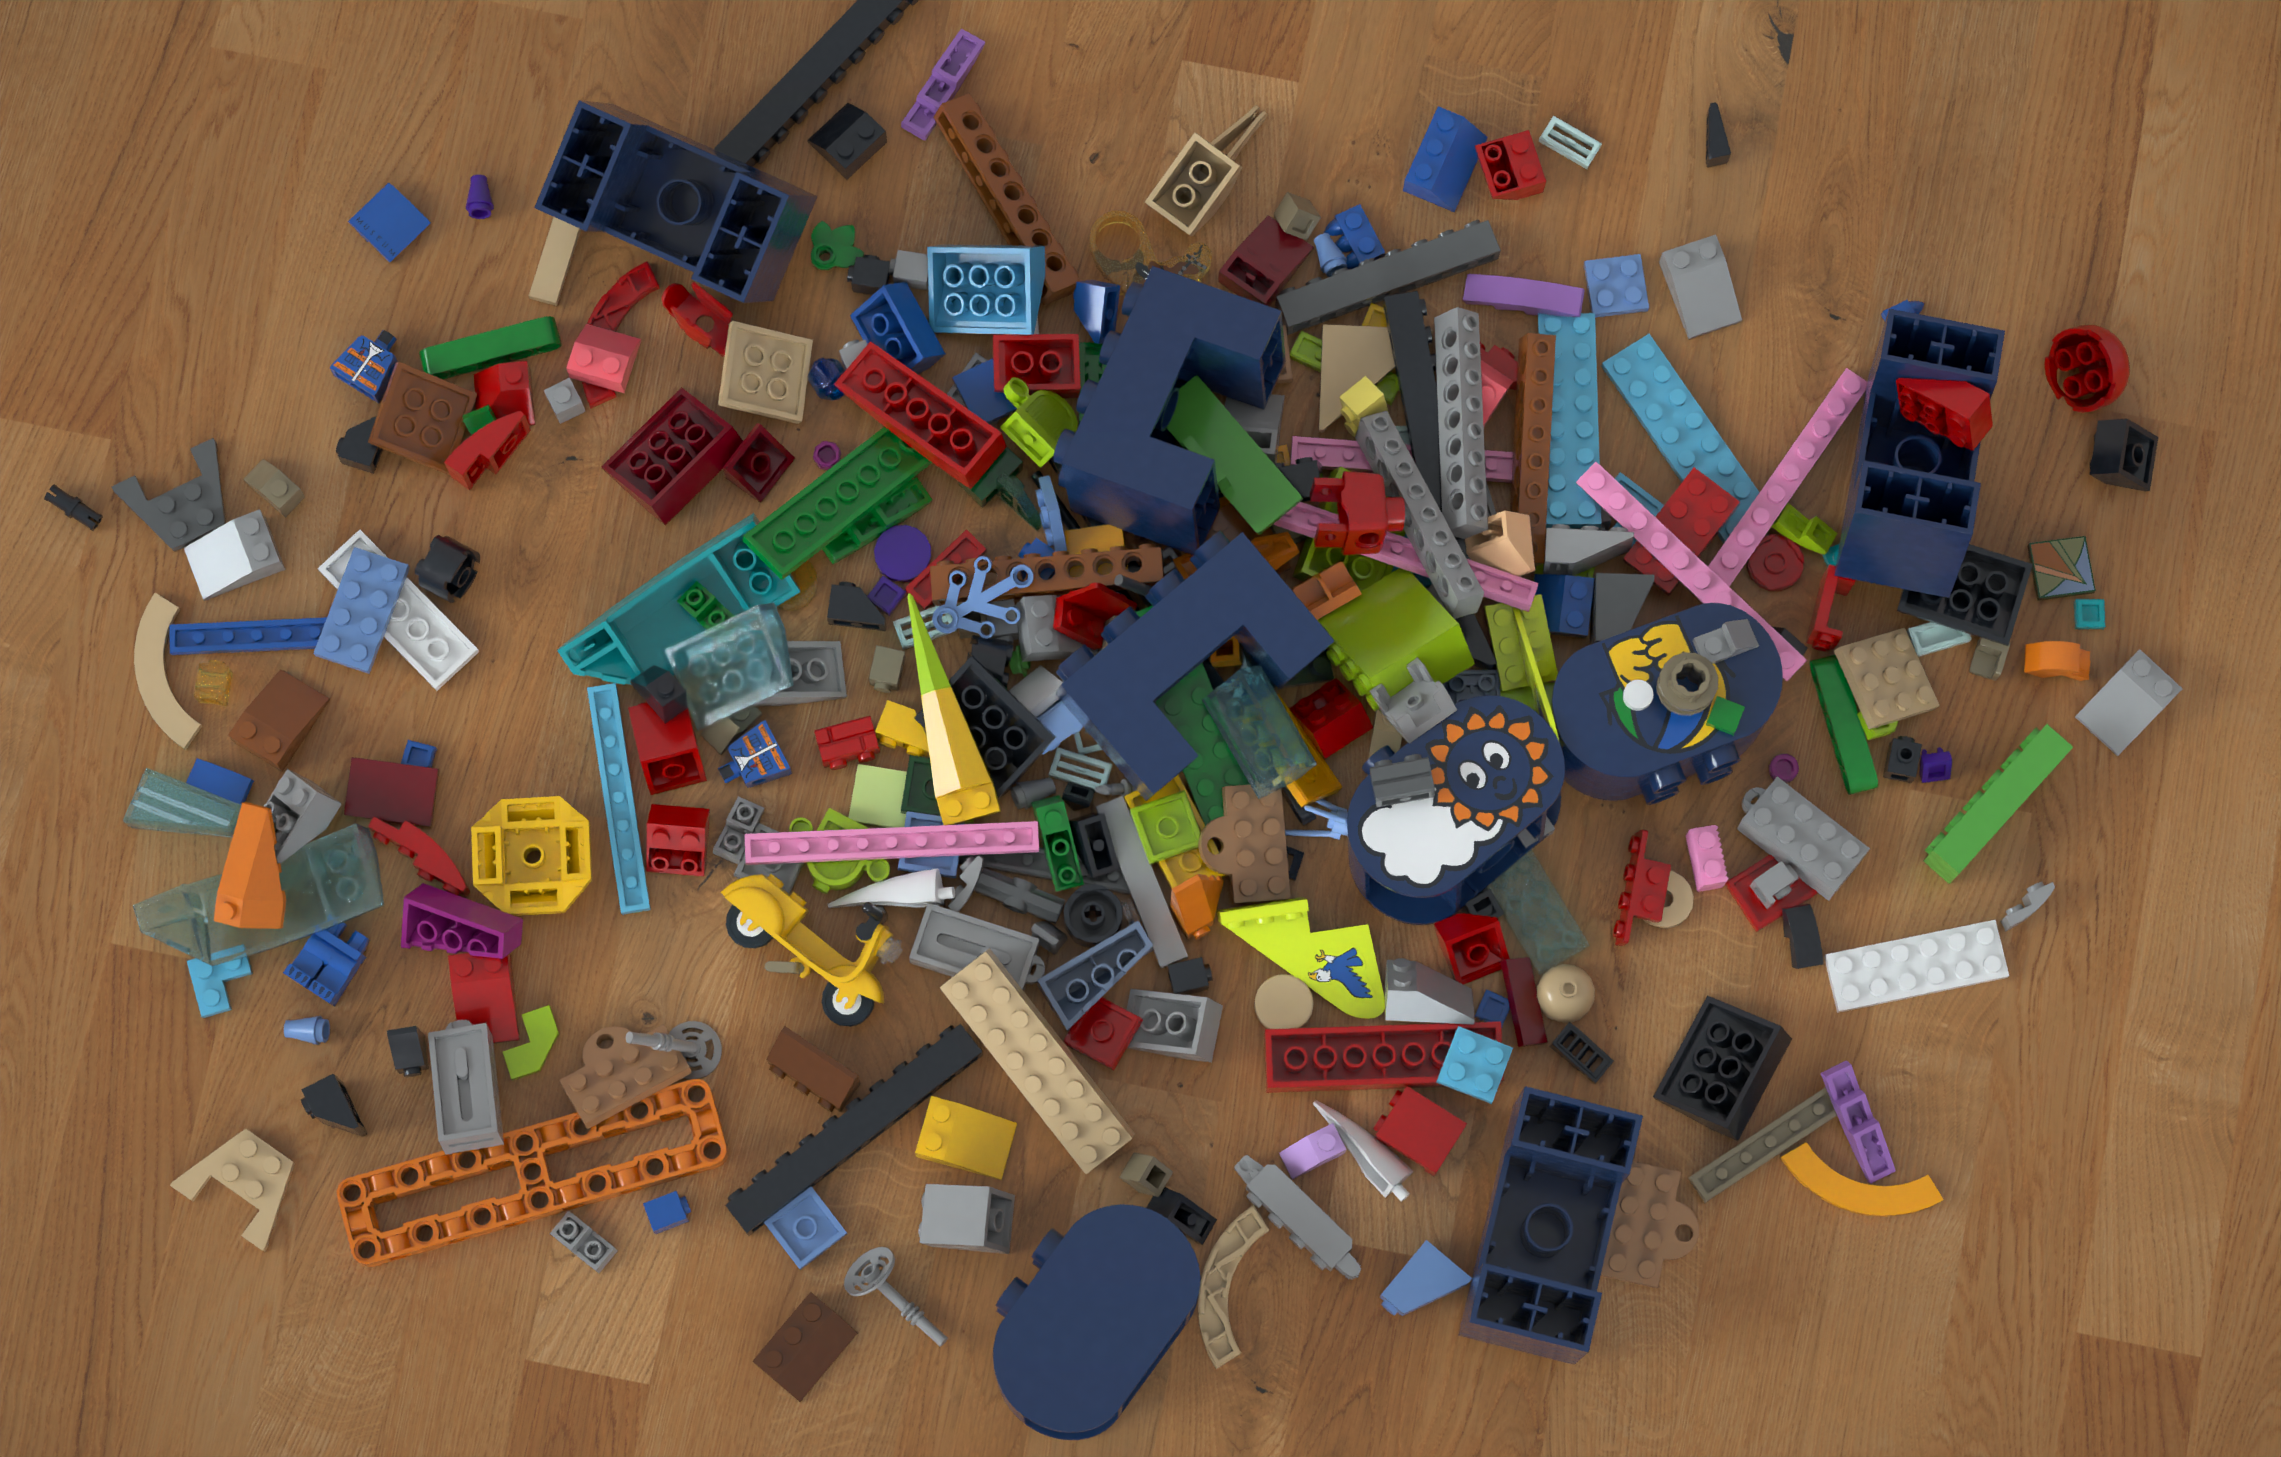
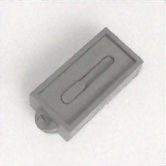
M1776 777L1766 790L1758 787L1752 788L1746 792L1742 799V808L1746 815L1742 818L1737 830L1769 855L1775 857L1774 859L1778 862L1782 861L1785 866L1790 865L1802 881L1828 901L1856 869L1870 849L1779 777ZM1755 797H1757V802L1755 804H1751V801Z
M927 903L909 956L911 964L953 977L990 948L1023 991L1026 984L1037 983V980L1043 977L1045 973L1044 962L1037 956L1040 946L1039 938ZM1036 965L1035 973L1030 975L1032 966Z
M457 1020L450 1022L445 1030L429 1032L428 1039L438 1141L445 1155L504 1145L494 1043L487 1023L472 1025L467 1020Z

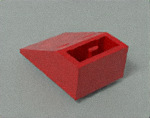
M1898 378L1896 380L1900 413L1907 420L1916 421L1926 426L1930 432L1949 438L1959 447L1964 446L1973 451L1993 427L1990 394L1966 381Z

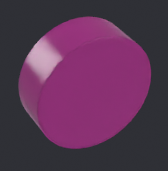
M1789 754L1775 756L1769 765L1771 778L1775 780L1776 777H1779L1786 784L1792 782L1799 771L1797 760Z

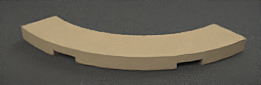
M154 593L143 613L136 635L134 649L136 680L144 704L152 718L176 744L186 750L202 728V725L191 718L174 697L169 686L164 661L169 625L173 624L180 609L157 593Z
M1254 1205L1240 1214L1220 1236L1211 1250L1201 1277L1198 1294L1199 1326L1205 1348L1215 1369L1241 1354L1229 1322L1228 1295L1233 1274L1243 1255L1251 1245L1269 1231Z

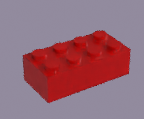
M1693 467L1656 515V518L1699 558L1739 507L1740 501ZM1638 541L1623 558V561L1639 574L1654 575L1653 584L1668 596L1672 594L1680 583Z

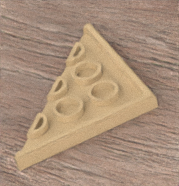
M1323 324L1319 433H1323L1334 421L1342 416L1340 412L1342 405L1339 397L1365 376L1376 386L1395 368L1387 327Z

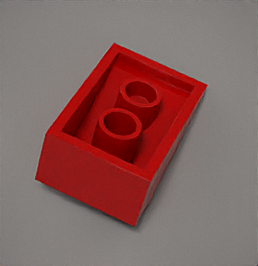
M1079 334L993 335L994 392L1004 393V386L1012 378L1016 377L1027 384L1029 395L1039 390H1048L1062 398L1079 397L1081 389Z
M469 953L448 955L456 1021L467 1020L472 1025L487 1023L493 1036V1043L520 1040L511 954L509 953L503 959L472 956Z

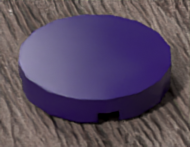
M908 525L893 526L884 531L877 539L874 548L875 563L880 572L889 580L911 582L930 564L931 546L925 534L917 528Z

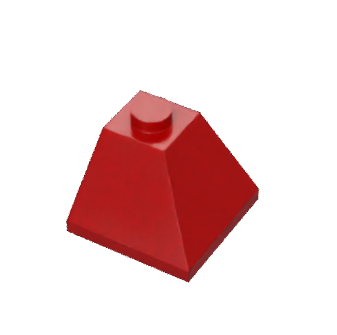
M527 361L499 363L473 374L475 393H477L475 399L476 410L489 405L497 419L520 411L525 415L529 426L535 425L532 377Z
M1459 913L1433 923L1439 945L1455 981L1463 985L1501 970L1500 962L1510 959L1497 917Z

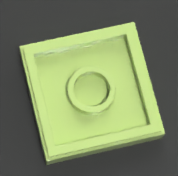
M858 764L848 818L860 824L882 828L904 827L906 814L901 813L907 772Z

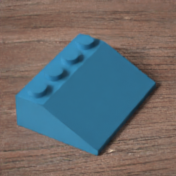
M943 244L927 247L929 324L933 332L1034 334L1045 279V246Z

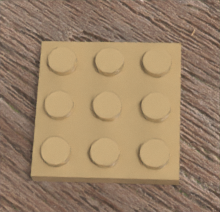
M736 321L730 322L718 405L796 424L802 422L813 340Z
M1905 628L1844 645L1834 650L1869 730L1932 711L1940 706Z

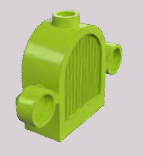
M1014 377L1004 386L1003 390L1006 398L1017 410L1000 428L1041 468L1054 455L1056 444L1064 429L1077 431V417L1069 403L1058 394L1048 390H1039L1029 395L1027 384L1020 378Z
M829 808L817 831L870 828ZM800 817L791 822L789 831H813V826L808 819ZM885 859L807 862L809 872L815 880L812 887L825 894H828L829 890L838 891L852 887L861 879L865 871L874 882L884 881L890 876V865Z

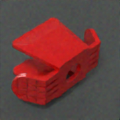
M695 282L691 286L698 300L683 285L679 283L669 285L662 295V305L676 319L679 327L687 336L699 342L704 348L708 349L711 347L719 355L725 357L729 323L732 321L733 313ZM703 316L712 318L714 321L713 329L709 332L701 329L696 325L699 318Z

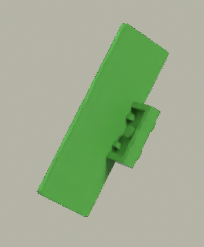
M1199 376L1193 377L1179 389L1177 406L1167 429L1184 449L1215 460L1218 489L1258 535L1262 534L1300 503L1303 499L1302 496Z

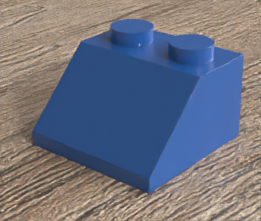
M1535 574L1534 582L1539 583L1535 595H1542L1550 634L1586 638L1588 636L1595 578Z

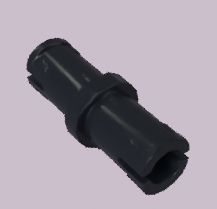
M54 484L50 487L49 490L57 496L55 497L47 492L44 500L64 511L65 515L70 519L73 517L90 528L91 531L97 528L98 525L90 519L92 518L100 523L103 515L98 514L82 503L81 499L69 495L57 487V485Z

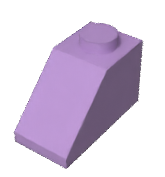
M1332 1123L1281 1151L1279 1155L1293 1180L1345 1154L1346 1147Z

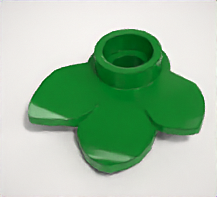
M821 221L813 229L811 239L814 247L811 251V261L816 268L820 270H830L835 266L849 268L850 265H855L856 257L864 256L862 250L853 247L855 241V228L853 225H845L831 230L827 223ZM827 253L830 255V258L827 261H822L820 256Z

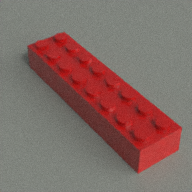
M1474 1022V1025L1441 1023L1265 1029L1266 1093L1406 1088V1086L1410 1088L1447 1087L1436 1081L1457 1027H1462L1502 1043L1501 1022ZM1504 1074L1499 1085H1501L1504 1081Z

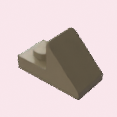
M741 693L723 711L721 709L716 711L701 733V736L722 755L729 745L738 740L762 716V712Z

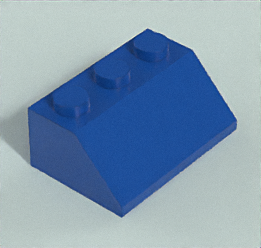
M1438 106L1405 178L1403 191L1455 213L1478 161L1475 145L1485 143L1488 137L1465 117Z
M907 282L883 285L850 315L862 339L866 340L867 344L871 341L917 374L929 369L946 354Z

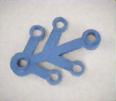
M987 556L978 557L974 562L975 573L968 599L958 606L957 601L960 588L966 584L967 576L961 570L953 571L949 576L950 587L944 605L939 606L932 616L935 628L942 633H952L957 628L978 633L985 639L991 638L996 632L995 624L989 620L980 623L963 617L972 611L1004 619L1008 624L1017 623L1021 618V612L1017 607L1010 606L1005 608L987 602L1014 587H1028L1034 580L1032 568L1025 564L1017 565L1012 569L1008 578L982 592L986 574L992 568V561ZM984 559L988 562L986 570H981L978 567L979 560ZM1024 570L1027 572L1028 579L1026 581L1018 579L1017 574L1019 571ZM954 574H961L963 576L961 584L953 582ZM1009 610H1014L1017 613L1016 620L1011 621L1007 618ZM943 614H951L953 620L950 624L943 622ZM984 624L992 627L991 634L985 635L982 632L981 628Z

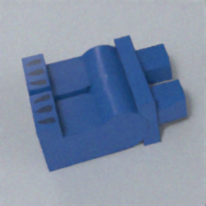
M332 916L323 927L319 925L316 927L296 959L287 966L283 973L335 1007L359 969L360 964L366 959L363 953L370 939L355 930L347 943L340 940L339 937L347 927V924Z

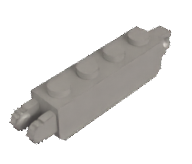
M1245 1155L1235 1165L1234 1169L1246 1184V1190L1249 1192L1246 1197L1257 1208L1262 1205L1270 1213L1267 1216L1268 1219L1277 1228L1280 1229L1284 1226L1291 1233L1289 1239L1299 1249L1305 1247L1312 1254L1310 1257L1311 1261L1322 1271L1327 1268L1331 1272L1336 1268L1348 1280L1358 1278L1362 1268H1360L1359 1262L1357 1263L1356 1259L1349 1253L1352 1249V1238L1276 1165H1266L1263 1167L1251 1157Z

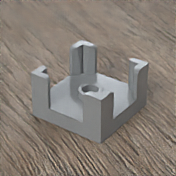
M1418 657L1406 666L1414 682L1390 698L1383 684H1379L1370 690L1382 714L1409 744L1457 711L1445 687L1440 681L1435 683L1432 680L1425 665Z

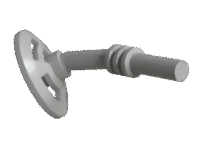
M698 1021L681 1023L674 1027L669 1034L657 1032L653 1035L628 1032L626 1034L627 1043L651 1046L654 1050L680 1051L685 1060L687 1058H697L698 1061L687 1062L690 1067L701 1065L703 1069L691 1071V1074L684 1077V1079L688 1080L701 1079L712 1073L718 1066L722 1055V1045L717 1033L707 1024ZM690 1028H696L703 1031L701 1034L697 1032H687L685 1034L682 1033L683 1030ZM687 1037H697V1038H698L697 1041H696V1040H693V1039L686 1040ZM712 1039L714 1054L712 1059L709 1060L705 1057L707 1052L705 1042Z
M878 1247L860 1256L852 1264L845 1276V1290L852 1296H863L877 1288L901 1311L902 1317L906 1316L908 1322L911 1320L910 1324L912 1326L917 1325L940 1347L944 1345L948 1337L924 1317L925 1312H919L920 1308L918 1306L914 1307L915 1303H909L886 1281L895 1263L893 1252L886 1247ZM881 1258H887L889 1263L886 1264ZM858 1285L862 1291L856 1290L855 1286Z

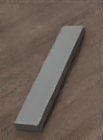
M1121 796L1096 806L1097 813H1105L1120 870L1146 934L1153 944V951L1160 968L1187 959V952L1152 866L1148 863L1124 797Z

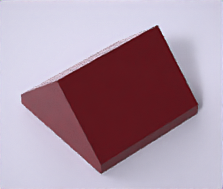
M757 423L723 466V471L727 480L758 502H762L795 457L761 424Z

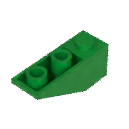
M1060 795L1031 802L1035 820L1038 821V832L1055 891L1084 885L1064 800Z

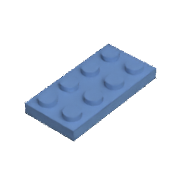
M354 547L313 654L317 657L370 674L409 572V565Z

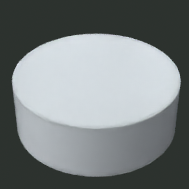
M1643 680L1629 682L1623 691V701L1632 710L1640 711L1646 709L1653 699L1652 687Z

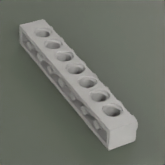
M1456 307L1434 317L1442 514L1453 535L1466 539L1488 530L1479 313Z
M1383 411L1361 417L1355 438L1373 472L1383 476L1386 497H1403L1405 503L1403 529L1446 610L1454 619L1478 612L1484 591L1389 413Z

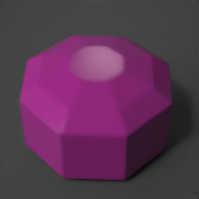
M823 441L815 447L813 460L819 469L829 470L841 460L842 454L834 442Z

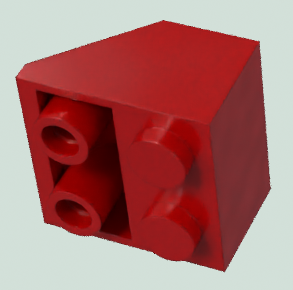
M1529 130L1475 145V150L1492 199L1519 200L1544 192L1546 178Z
M1337 678L1325 683L1320 689L1300 699L1289 708L1318 752L1325 759L1373 729L1362 703Z
M652 804L647 820L646 871L704 876L709 839L710 809Z

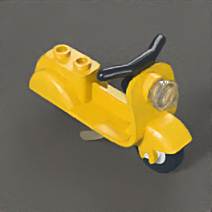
M772 873L768 877L758 874L740 878L721 891L724 897L733 904L726 916V928L729 936L736 944L744 948L756 949L767 945L775 938L797 956L791 959L790 962L768 961L765 963L767 971L800 974V977L804 979L810 974L812 968L829 981L822 993V1006L824 1013L832 1022L840 1026L850 1027L861 1024L870 1016L874 1008V1001L884 1004L883 989L871 971L879 957L882 964H886L888 961L893 964L903 950L900 948L902 941L892 938L893 934L889 931V927L884 925L888 919V914L882 905L874 906L870 902L862 905L863 912L870 917L866 923L858 925L856 937L860 942L865 943V946L857 961L851 962L801 923L802 919L809 912L804 907L807 902L794 891L790 895L783 890L784 883Z

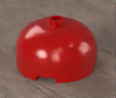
M2080 325L2061 331L2052 339L2053 344L2049 356L2045 357V374L2058 400L2063 396L2067 404L2073 408V411L2084 413L2106 407L2121 396L2129 380L2130 362L2123 343L2115 334L2101 326ZM2058 368L2062 371L2079 368L2080 373L2069 376L2064 380L2063 392L2057 382ZM2096 392V394L2089 399H2076L2078 397Z

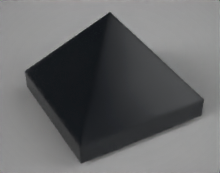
M1068 782L1062 799L1073 811H1077L1090 806L1095 790Z

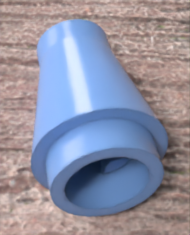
M1328 233L1318 235L1314 239V243L1317 249L1320 268L1323 273L1331 277L1335 271L1347 268V258Z
M315 1016L285 1021L284 1036L286 1038H294L316 1045L328 1041L330 1034L328 1019Z

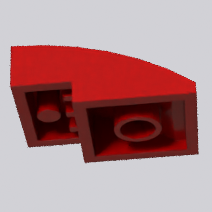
M520 411L506 415L489 423L468 437L444 461L451 478L470 490L486 469L497 474L531 431L525 415Z

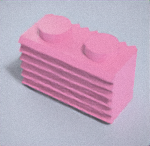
M1716 825L1693 828L1685 835L1697 892L1722 888L1729 879L1726 876L1728 873L1725 871L1726 866L1723 865L1725 860L1722 859L1724 857L1721 854L1723 849L1720 848L1722 844L1719 840L1721 838L1718 837L1719 832L1716 831L1718 829Z

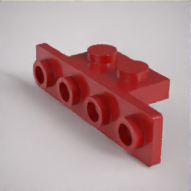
M1642 829L1636 832L1635 836L1632 835L1629 841L1630 864L1627 863L1623 873V880L1626 881L1625 891L1620 894L1618 908L1621 909L1620 919L1615 922L1613 936L1616 937V946L1628 944L1633 917L1657 923L1662 921L1671 865L1644 858L1648 830Z

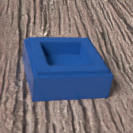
M408 740L401 764L432 768L437 748Z
M1486 989L1474 1018L1484 1022H1501L1502 1028L1510 1010L1508 999Z

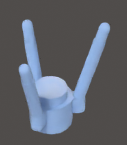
M1320 799L1316 803L1332 810L1331 812L1306 805L1304 807L1306 811L1328 818L1326 827L1331 828V831L1285 830V836L1331 837L1339 840L1341 834L1347 836V809L1338 807L1324 799Z

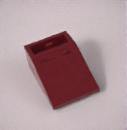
M1268 215L1237 247L1220 269L1218 282L1238 296L1270 307L1276 296L1283 290L1314 247L1305 240L1284 232L1279 223Z

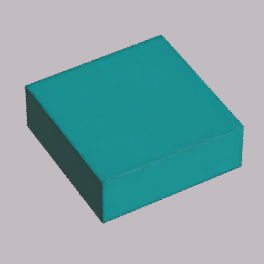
M2075 599V629H2104L2106 627L2104 599Z

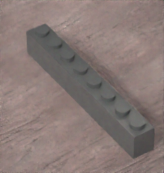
M1475 220L1466 224L1464 229L1459 231H1444L1438 235L1437 239L1427 241V239L1419 240L1411 245L1412 248L1403 251L1401 249H1394L1386 253L1384 258L1378 260L1370 258L1359 263V267L1351 270L1342 268L1326 279L1322 280L1321 277L1309 280L1306 286L1301 288L1289 287L1282 290L1276 296L1275 305L1278 310L1282 311L1283 325H1286L1287 335L1370 306L1371 303L1376 304L1383 301L1385 296L1406 293L1499 259L1501 250L1489 221L1486 220L1480 223V220Z

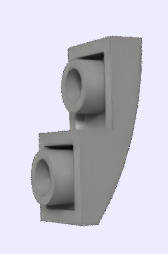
M738 796L726 819L725 827L713 848V854L739 864L745 852V834H753L765 808Z
M971 855L961 865L960 869L963 873L959 877L967 886L963 888L959 885L955 889V898H951L952 902L948 905L951 910L959 912L974 892L984 865L985 858L982 855H978L976 858Z
M2039 882L2027 888L2028 893L2021 899L2025 908H2023L2022 904L2006 910L2007 916L2000 921L2005 932L2025 921L2048 899L2055 889L2053 882L2045 886L2043 882Z
M569 1210L550 1232L554 1238L597 1273L603 1270L618 1251Z

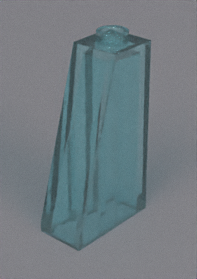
M146 768L123 818V822L133 829L233 837L241 805Z

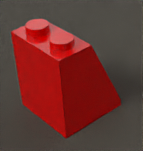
M647 702L628 707L638 755L650 795L707 781L689 708L667 723H664Z

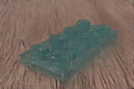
M1532 850L1525 856H1522L1512 867L1503 872L1500 877L1487 887L1494 894L1504 912V919L1526 955L1530 957V961L1539 976L1590 946Z

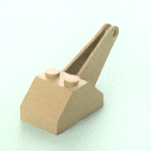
M1257 105L1211 143L1197 133H1194L1148 196L1145 203L1188 235L1194 236L1214 216L1230 194L1242 169V166L1234 160L1251 136L1265 121L1268 114L1263 111L1252 122L1228 155H1225L1222 151L1256 117L1260 110Z

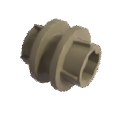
M1684 652L1673 656L1664 664L1657 679V693L1661 703L1669 711L1678 715L1691 716L1702 712L1710 705L1718 690V675L1715 667L1707 658L1697 653ZM1681 676L1688 677L1691 682L1697 684L1698 690L1688 692L1684 686L1678 685L1677 678Z

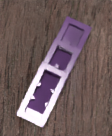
M962 28L932 69L931 77L917 95L915 104L901 123V128L926 141L937 124L933 118L942 103L950 101L955 97L981 53L985 41Z
M1467 274L1463 301L1465 304L1492 305L1498 310L1524 311L1526 315H1538V313L1553 316L1580 317L1585 290L1578 287L1523 278Z
M1844 1061L1822 1072L1821 1076L1830 1100L1867 1181L1871 1184L1895 1172L1896 1170L1880 1124L1873 1117L1865 1093L1859 1088L1852 1065L1848 1061Z

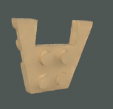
M244 1129L174 1180L170 1186L194 1202L210 1178L214 1177L259 1209V1212L241 1236L265 1252L268 1248L269 1238L275 1226L282 1199H284L295 1163L249 1130Z

